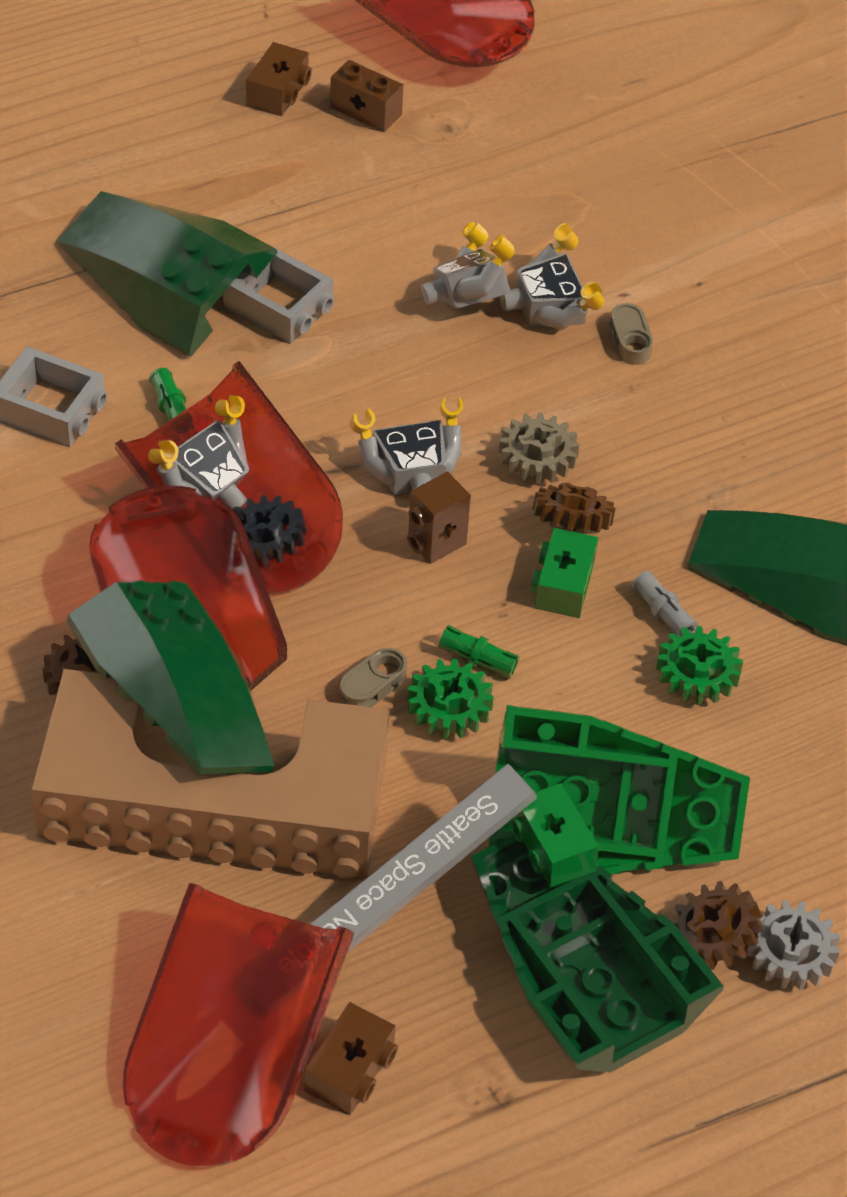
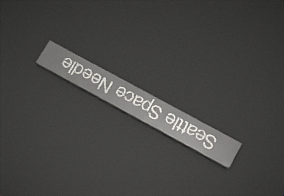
M507 764L242 979L243 983L271 1016L537 799L535 792Z

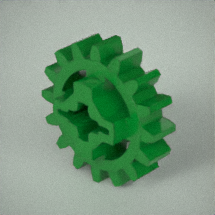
M701 626L696 627L695 633H690L686 627H682L680 637L670 633L667 643H661L656 663V670L660 671L659 681L660 683L669 682L668 692L670 694L678 690L682 692L681 700L684 702L690 696H694L699 705H702L704 697H709L713 703H717L720 693L729 697L732 687H737L739 684L743 660L738 658L739 647L729 648L731 638L729 636L722 639L717 638V629L713 628L709 634L703 633Z
M453 658L450 666H445L444 662L438 659L436 668L432 669L425 664L422 666V675L413 674L412 684L408 686L407 690L408 713L415 714V724L417 726L427 723V733L430 735L438 729L442 730L444 739L449 737L451 731H456L459 738H464L466 728L476 733L479 731V721L483 723L489 721V712L493 709L494 696H492V683L485 682L484 671L472 673L473 664L470 662L462 668L458 667L457 659Z

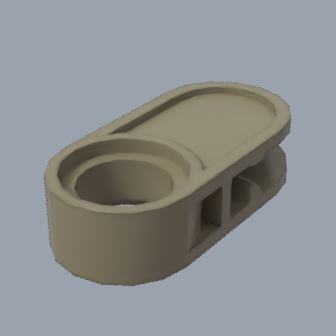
M622 303L615 306L611 311L609 325L618 355L623 361L633 365L647 362L651 357L653 338L642 309L631 303ZM638 343L644 346V349L632 350L627 345Z
M382 648L360 662L341 678L340 700L342 704L373 707L405 681L407 672L406 657L397 649ZM383 663H393L399 669L393 674H384L377 668Z

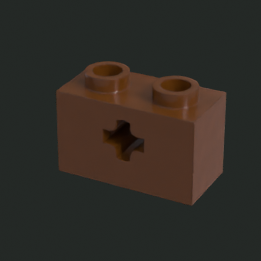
M272 42L246 79V106L283 116L289 105L295 104L298 92L302 86H307L310 81L312 68L309 67V52Z
M348 60L330 77V108L385 132L402 115L404 84Z
M448 471L411 490L407 540L412 550L417 554L420 553L430 564L467 544L471 495Z
M349 1002L305 1068L304 1091L351 1115L359 1102L365 1104L370 1098L376 1085V1079L374 1078L380 1068L387 1069L394 1060L398 1050V1045L394 1043L396 1025Z

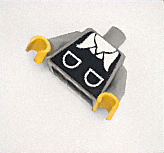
M469 222L462 231V235L469 241L466 247H461L457 258L433 268L436 280L421 285V292L426 304L429 305L442 300L454 308H461L510 293L503 262L508 261L514 255L515 249L512 243L504 235H499L489 247L495 255L481 248L476 250V248L481 247L488 240V233L479 223Z
M562 223L556 227L554 237L557 242L554 245L550 243L536 258L517 270L515 289H510V293L500 296V303L504 312L521 309L527 324L532 327L548 326L562 330L570 325L585 324L587 309L590 307L592 310H599L604 305V298L601 295L602 289L598 283L589 282L582 287L568 254L561 253L563 249L573 250L578 245V237L572 232L567 223Z
M230 395V409L227 400H219L215 404L216 413L219 416L225 417L222 423L218 419L179 447L170 440L159 441L158 445L161 449H151L148 458L152 463L160 464L156 471L161 476L166 490L171 497L194 505L199 510H204L219 500L227 511L234 515L235 506L243 508L247 504V498L237 486L249 473L241 421L236 419L244 412L245 404L240 396Z
M446 397L442 400L440 413L446 418V425H442L441 420L375 429L373 430V436H371L370 428L375 423L373 411L370 409L365 410L367 425H361L358 422L355 412L351 416L349 423L351 429L360 434L361 439L358 440L366 471L381 483L387 484L391 492L397 496L411 494V490L447 471L451 474L462 452L461 425H457V418L463 410V401L460 397L457 399L458 410L455 412H450L446 409Z

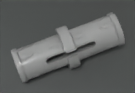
M645 571L633 581L634 586L632 588L649 604L652 615L656 619H662L675 635L680 637L682 627H686L690 633H695L698 622L681 607L677 595L674 592H668L654 577L652 572Z

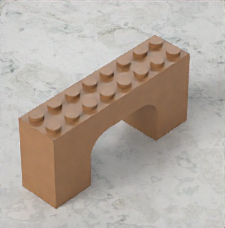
M63 670L32 786L38 837H44L55 842L65 840L83 842L95 847L114 846L129 848L135 852L153 851L169 853L180 858L189 856L208 858L219 863L232 861L253 864L259 868L279 867L294 869L305 874L313 872L333 874L344 879L355 877L367 879L387 759L389 709L308 699L297 753L285 767L264 775L241 773L198 774L192 767L159 763L142 753L148 731V722L142 717L144 709L134 699L126 701L117 692L119 684L113 677L105 679L100 673Z

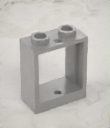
M276 249L278 253L257 279L241 271L223 293L224 308L291 344L301 334L307 333L312 324L322 314H327L331 310L335 300L333 296V279ZM275 277L306 295L288 310L258 292Z
M26 346L0 380V421L71 447L79 435L85 434L90 420L97 411L100 412L106 404L108 393L105 391L104 374ZM39 379L78 393V396L65 413L25 399Z

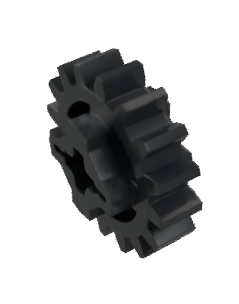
M262 495L258 503L247 499V507L235 506V516H226L227 526L223 527L222 531L229 554L234 553L237 562L247 558L248 566L252 567L257 561H262L263 566L268 567L272 559L283 563L284 554L287 553L295 556L297 554L295 546H304L305 544L303 535L307 534V528L302 509H295L294 501L292 500L283 504L281 496L277 495L273 501H268L266 495Z

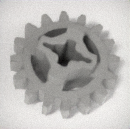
M783 900L780 910H777L772 904H768L765 914H762L763 917L759 919L763 926V932L754 933L758 944L757 946L748 945L746 950L747 956L755 957L752 968L754 970L765 968L767 972L764 980L767 982L771 981L774 977L780 978V986L783 989L787 987L789 981H794L799 990L804 989L806 980L818 986L822 975L828 977L831 975L834 964L837 963L840 949L837 948L840 935L830 933L834 922L831 919L820 921L821 910L816 908L809 913L805 911V902L802 901L798 904L797 909L791 908L787 900ZM792 938L795 939V944H794L795 950H794V951H791V945H792L791 939H792Z

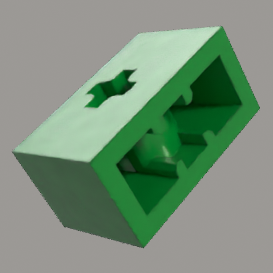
M559 528L553 529L550 542L543 541L538 563L543 564L542 571L535 569L530 592L537 593L535 609L580 618L595 563L599 537Z
M560 783L535 792L537 799L510 821L516 840L518 842L524 841L529 850V859L534 871L537 874H543L550 888L595 872L599 846L563 785Z

